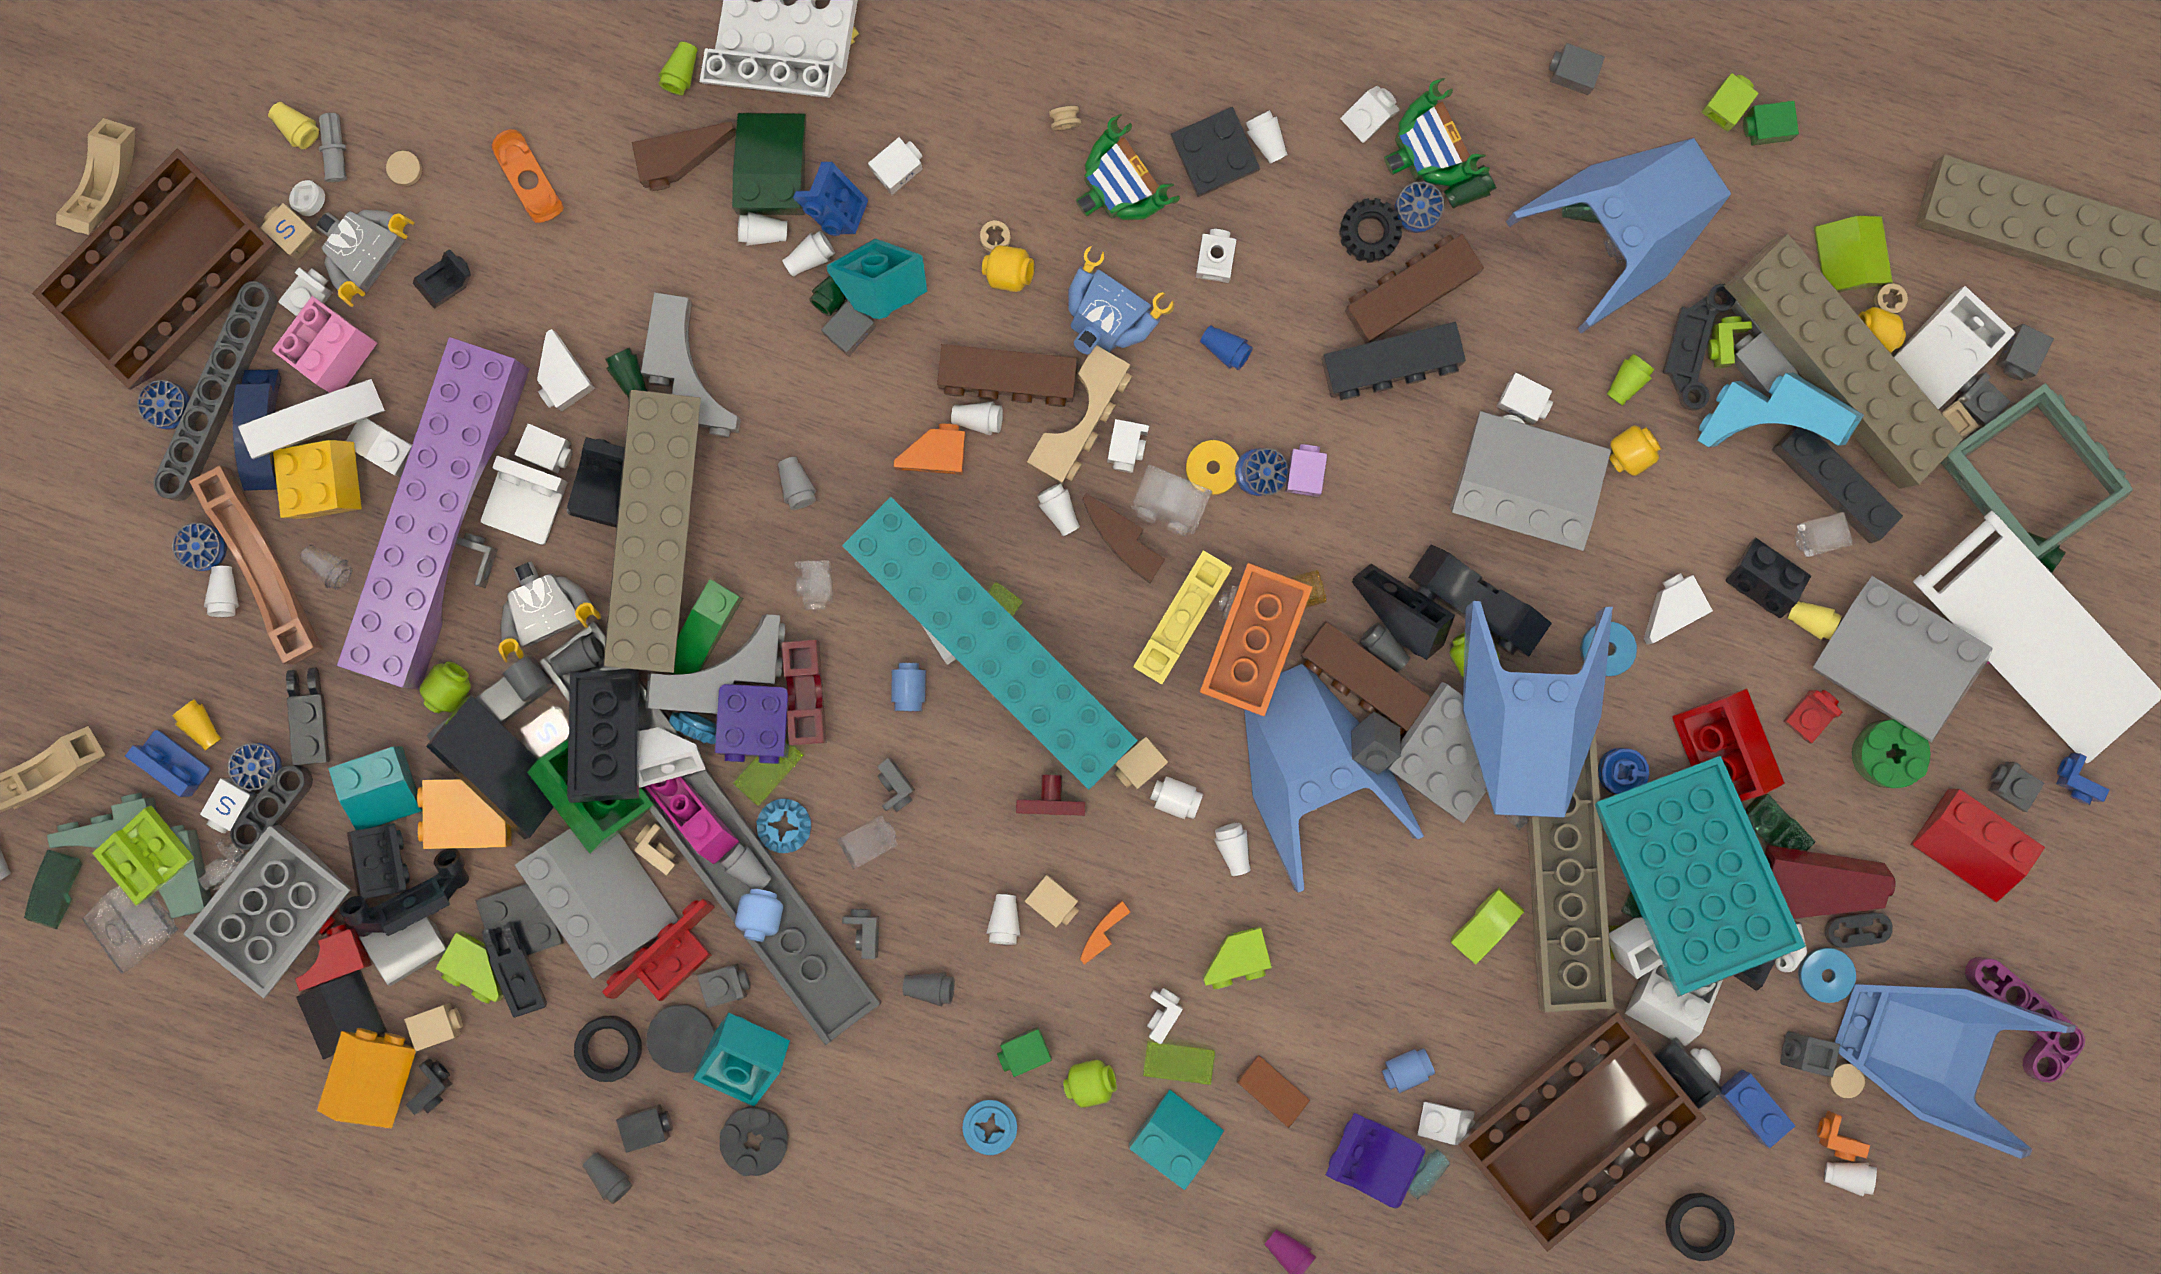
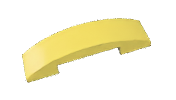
M1202 551L1133 668L1163 684L1232 570L1231 566L1206 551Z

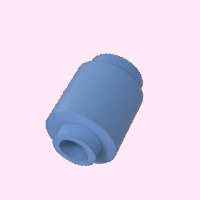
M899 663V669L892 670L891 702H895L894 711H922V703H925L926 670H919V663Z
M1413 1049L1385 1062L1387 1069L1382 1070L1389 1089L1391 1090L1396 1087L1398 1093L1428 1081V1077L1435 1074L1425 1049L1419 1051Z

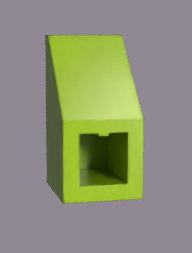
M1258 926L1225 936L1203 975L1205 986L1212 984L1213 989H1220L1233 985L1232 979L1245 975L1246 981L1266 976L1265 970L1272 968L1261 927Z
M464 931L456 932L436 967L437 970L443 973L441 978L454 986L460 987L462 983L473 990L471 995L484 1003L489 1004L491 1000L494 1002L502 1000L504 995L489 962V953L485 943Z

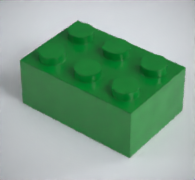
M568 739L540 757L528 771V774L590 854L641 819L654 805L641 787L639 788V798L569 803L567 798Z

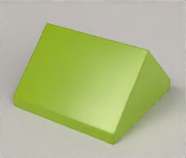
M1854 216L1814 227L1821 273L1837 292L1893 283L1882 216Z

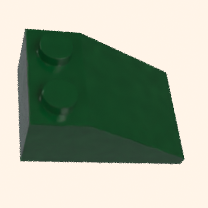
M737 114L732 208L737 215H747L748 212L759 215H804L802 207L793 197L796 191H805V114Z

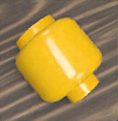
M998 245L993 248L990 255H985L982 262V274L987 276L988 284L994 289L1019 292L1025 285H1029L1033 279L1034 260L1029 258V254L1025 249Z
M1871 307L1865 312L1858 314L1860 319L1890 354L1902 346L1906 332L1899 315L1877 307Z
M1633 425L1611 440L1610 446L1613 454L1609 456V459L1619 473L1626 470L1628 474L1637 476L1658 462V451L1662 448L1647 427L1641 429L1639 426Z

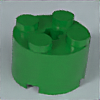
M1894 719L1879 720L1868 724L1853 743L1852 761L1856 771L1864 779L1877 787H1907L1924 777L1928 771L1931 756L1928 740ZM1894 749L1896 756L1887 758L1886 751Z

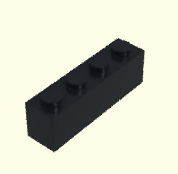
M1456 322L1323 354L1321 358L1331 398L1339 396L1340 401L1359 397V391L1372 388L1373 393L1392 389V382L1404 379L1406 385L1426 380L1425 374L1437 371L1439 376L1450 375L1459 372L1458 366L1463 365L1466 361Z
M1794 426L1772 449L1778 457L1868 543L1880 541L1903 517L1894 506L1817 433Z

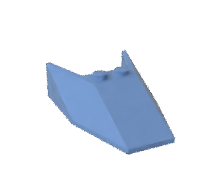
M1692 138L1591 165L1513 212L1506 223L1511 227L1527 216L1578 203H1585L1592 209L1624 257L1626 267L1586 321L1577 328L1581 334L1665 279L1726 202L1731 193L1696 140Z
M1473 601L1466 607L1463 712L1494 815L1565 817L1602 714L1613 607H1604L1596 612L1594 637L1582 669L1578 674L1574 675L1505 671L1500 666L1481 602Z
M1303 663L1280 674L1265 716L1244 709L1253 799L1296 892L1299 893L1304 890L1299 819L1302 815L1362 788L1372 790L1404 824L1412 838L1420 839L1424 837L1393 773L1386 768L1377 775L1352 760L1351 730L1360 723L1314 673L1303 666Z
M1855 984L1835 1043L1840 1044L1839 1054L1919 1119L2022 1159L2031 1155L2032 1148L1980 1107L1975 1099L1995 1038L2001 1030L2071 1033L2075 1031L2076 1025L1969 989Z

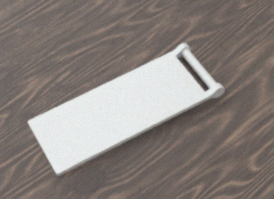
M1991 510L1984 516L1985 521L1926 575L1922 576L1920 574L1913 583L1955 626L1993 648L1988 661L2075 753L2087 756L2085 763H2089L2161 700V690ZM1995 530L2001 535L1940 592L1933 588L1936 583Z

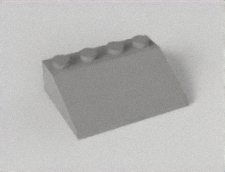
M1479 411L1450 504V510L1452 513L1584 551L1595 517L1611 449Z
M1872 576L1852 603L1812 670L1932 743L1987 664L1993 648Z
M272 825L266 829L183 935L264 999L352 889L304 843L281 825Z
M569 829L515 864L523 879L592 979L597 978L651 941L665 926L679 921L620 834L590 854L573 831Z

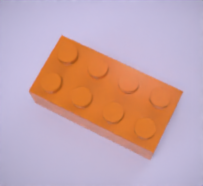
M1248 563L1200 693L1265 716L1313 586Z

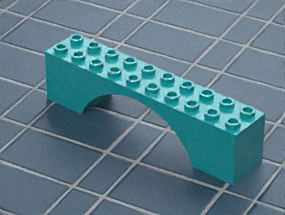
M892 497L842 545L1088 790L1138 741Z

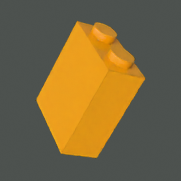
M461 779L422 780V787H419L417 791L418 807H423V821L418 823V840L423 842V849L512 846V827Z
M357 1028L356 1033L341 1031L317 1111L335 1121L392 1129L416 1053L415 1049L404 1043V1037L392 1033H385L384 1038L377 1037V1033L362 1028Z

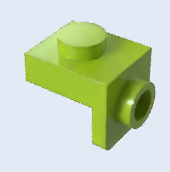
M1741 316L1721 318V323L1712 327V339L1708 341V356L1710 360H1714V368H1726L1735 363L1733 333H1745L1751 330L1752 321L1742 322Z

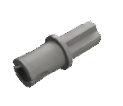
M325 113L319 117L322 141L319 151L323 152L324 180L327 182H342L347 180L343 153L346 150V145L342 144L340 116L336 113Z

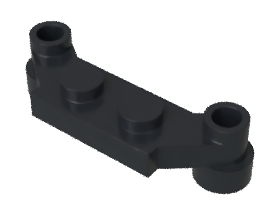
M1717 284L1712 287L1706 297L1690 308L1681 307L1679 309L1663 374L1670 376L1679 396L1681 406L1688 410L1694 411L1703 408L1710 398L1708 388L1703 383L1698 382L1715 315L1727 311L1736 301L1725 288V284ZM1715 295L1722 299V305L1715 302ZM1689 393H1693L1695 395V403H1692L1688 399Z
M445 849L438 853L434 859V865L439 872L436 876L375 907H369L363 897L353 896L342 903L340 914L360 937L368 936L372 932L386 933L388 937L449 906V899L455 891L465 886L469 881V876L464 868L465 862L457 849Z

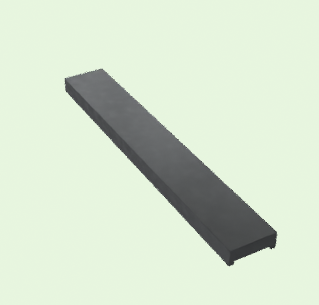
M593 621L589 624L588 628L582 630L539 662L568 702L570 674L559 677L553 670L550 659L582 635L586 637L594 635L604 652L606 633L598 622ZM603 660L599 661L598 666L577 672L618 670L628 668L607 667L603 665ZM640 680V731L659 727L685 739L679 731L671 726L669 723L670 718L663 709L645 708L647 688ZM706 766L705 770L682 776L721 818L738 839V843L743 847H749L767 873L772 877L762 890L777 894L776 899L783 904L779 930L773 936H765L763 942L746 940L822 1042L827 1045L880 1005L881 1000ZM641 787L654 804L649 809L735 924L741 896L750 894V890L754 888L724 872L725 867L720 863L722 858L715 864H712L698 854L647 789Z

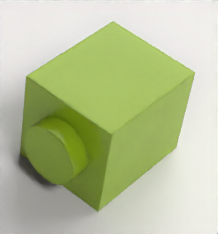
M1731 73L1701 113L1729 132L1759 93L1753 89L1754 85L1749 79L1742 75L1735 76Z

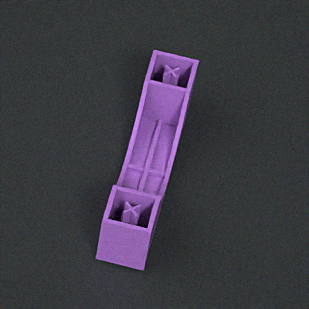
M449 337L337 666L402 688L419 689L422 684L442 627L444 588L462 521L488 460L499 442L509 431L529 372V368L516 359Z

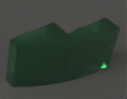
M1768 793L1756 797L1745 809L1754 831L1769 846L1808 851L1816 842Z
M47 850L29 895L24 916L26 920L58 929L72 900L68 893L82 866V862L78 858Z

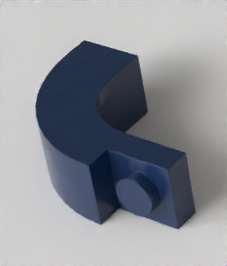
M278 369L244 370L242 384H236L233 403V441L238 474L244 491L277 490L273 452L252 459L238 426L275 413L281 382Z

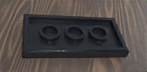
M639 669L570 673L567 788L569 803L639 798Z
M472 695L463 700L426 745L433 754L524 840L532 836L554 808L528 774V771L538 759Z

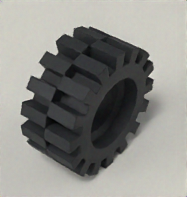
M1366 198L1362 202L1358 203L1357 201L1345 213L1339 229V236L1341 235L1342 246L1347 248L1346 252L1350 256L1351 254L1356 256V260H1367V263H1373L1374 260L1379 262L1384 260L1386 256H1389L1399 244L1402 236V220H1399V213L1396 209L1393 210L1391 204L1387 201L1384 204L1380 202L1381 199L1369 200V198ZM1374 218L1380 221L1384 228V234L1378 242L1367 243L1360 238L1358 225L1362 220Z

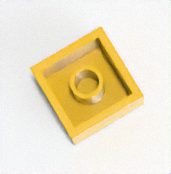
M326 440L283 448L273 452L280 518L308 519L362 509L354 442Z

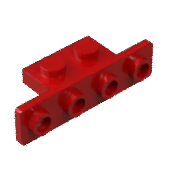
M705 899L691 902L683 910L682 914L684 916L677 923H670L657 934L658 940L652 946L640 949L632 957L633 963L627 969L615 972L607 980L606 984L608 986L602 993L607 998L616 999L639 978L658 1001H663L712 956L691 929L709 914L715 906Z

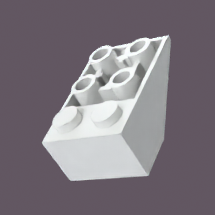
M1964 286L1954 291L1896 353L1894 358L1939 409L2016 332Z
M1661 964L1641 976L1625 1014L1671 1040L1677 1037L1686 1046L1701 1034L1723 980L1677 997L1664 965Z

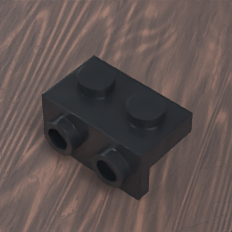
M1755 537L1749 543L1738 565L1727 576L1726 582L1740 593L1758 603L1766 611L1778 618H1782L1797 604L1811 575Z
M395 824L347 832L358 896L366 899L406 891V884L409 883L410 877L407 865L405 863L402 864L400 850H403L404 843L400 830H396Z

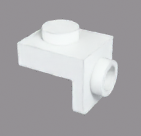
M1375 86L1368 90L1340 119L1364 143L1389 118L1396 115L1400 109L1395 105L1396 99L1388 90Z
M1424 1102L1418 1136L1458 1145L1460 1140L1475 1124L1473 1120L1474 1111L1460 1110L1433 1102Z

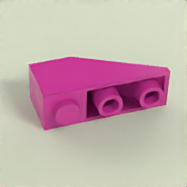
M682 776L644 786L695 851L712 864L719 861L739 842L721 818Z

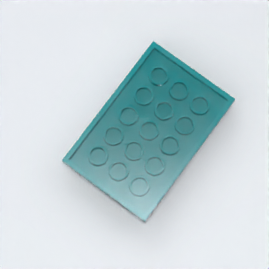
M1721 756L1595 803L1600 821L1677 997L1806 947Z

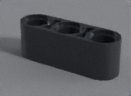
M285 766L280 768L234 823L230 831L232 843L239 849L250 850L269 826L282 825L312 787L313 778L310 771L303 766ZM293 771L300 778V784L295 790L290 789L287 784V777ZM270 798H273L278 804V811L273 817L269 816L265 810L266 802ZM248 825L253 826L257 833L252 843L247 842L244 838V830Z

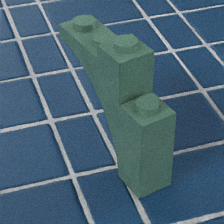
M142 793L121 797V804L111 806L113 819L111 814L90 818L91 825L79 827L78 822L57 826V833L47 835L49 848L66 846L98 848L114 832L123 829L144 808L152 806L158 813L155 798H143ZM184 825L170 827V829L194 856V859L158 890L168 907L171 919L201 912L212 898L197 830L185 831Z

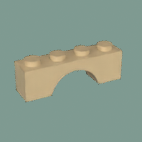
M1096 345L1078 373V378L1084 385L1089 398V406L1085 417L1075 428L1067 432L1058 434L1043 433L1029 457L1027 465L1057 483H1061V485L1064 484L1066 479L1073 481L1082 465L1077 459L1083 449L1087 452L1091 450L1099 435L1094 432L1100 420L1105 423L1107 422L1116 406L1111 403L1117 391L1123 394L1132 379V375L1128 373L1130 364Z

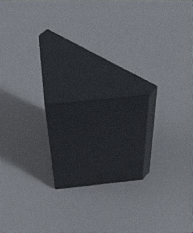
M361 970L332 980L296 997L323 1060L335 1054L341 1031L356 1033L357 1028H362L377 1033V1036L387 1032Z

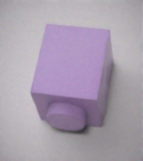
M1301 444L1299 450H1292L1285 492L1314 497L1321 495L1327 454L1319 453L1320 447Z

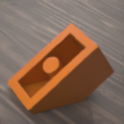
M939 424V429H930L894 460L893 467L895 470L963 475L966 433L965 431H959V425Z

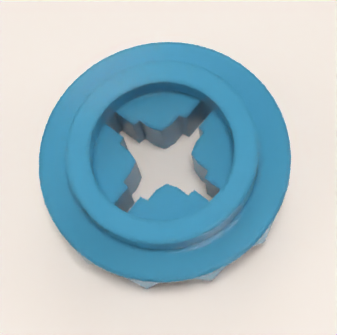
M688 711L672 713L669 723L675 730L694 740L716 744L717 725Z
M778 799L770 802L761 810L756 821L758 837L766 848L777 853H790L798 850L806 843L811 832V820L808 812L801 804L790 799ZM787 811L788 823L798 827V830L786 831L785 836L780 841L779 829L774 828L769 823L781 821L782 816Z
M982 1100L972 1106L966 1113L962 1127L963 1135L968 1145L976 1152L984 1155H996L1008 1149L1013 1143L1017 1134V1120L1010 1107L998 1100ZM994 1113L995 1125L1005 1130V1132L1000 1130L999 1132L993 1131L988 1141H985V1129L975 1124V1122L985 1123Z

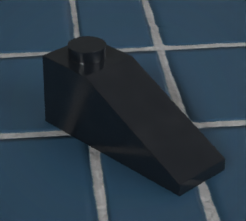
M1373 564L1367 566L1353 578V585L1398 643L1425 660H1428L1444 646L1455 614Z

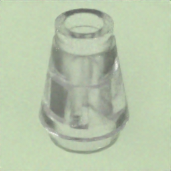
M312 544L308 545L300 555V561L326 588L339 590L348 582L352 575V568L348 566L347 560Z

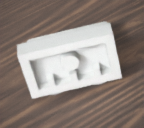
M496 456L492 468L497 470L498 474L484 509L481 523L544 545L568 482L542 471Z

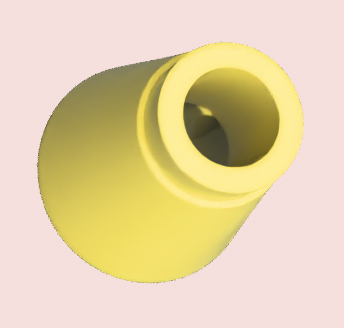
M277 102L269 110L268 117L293 147L306 149L318 138L319 129L316 127V122L313 119L285 105L283 102Z
M1798 601L1791 609L1787 619L1794 621V623L1820 640L1823 638L1830 640L1839 625L1842 615L1835 613V609Z

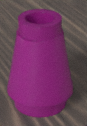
M1278 1229L1274 1231L1264 1244L1288 1274H1304L1316 1259L1310 1252L1311 1248L1281 1233Z

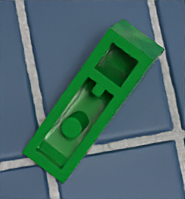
M709 579L677 638L674 673H668L683 675L701 671L744 598Z

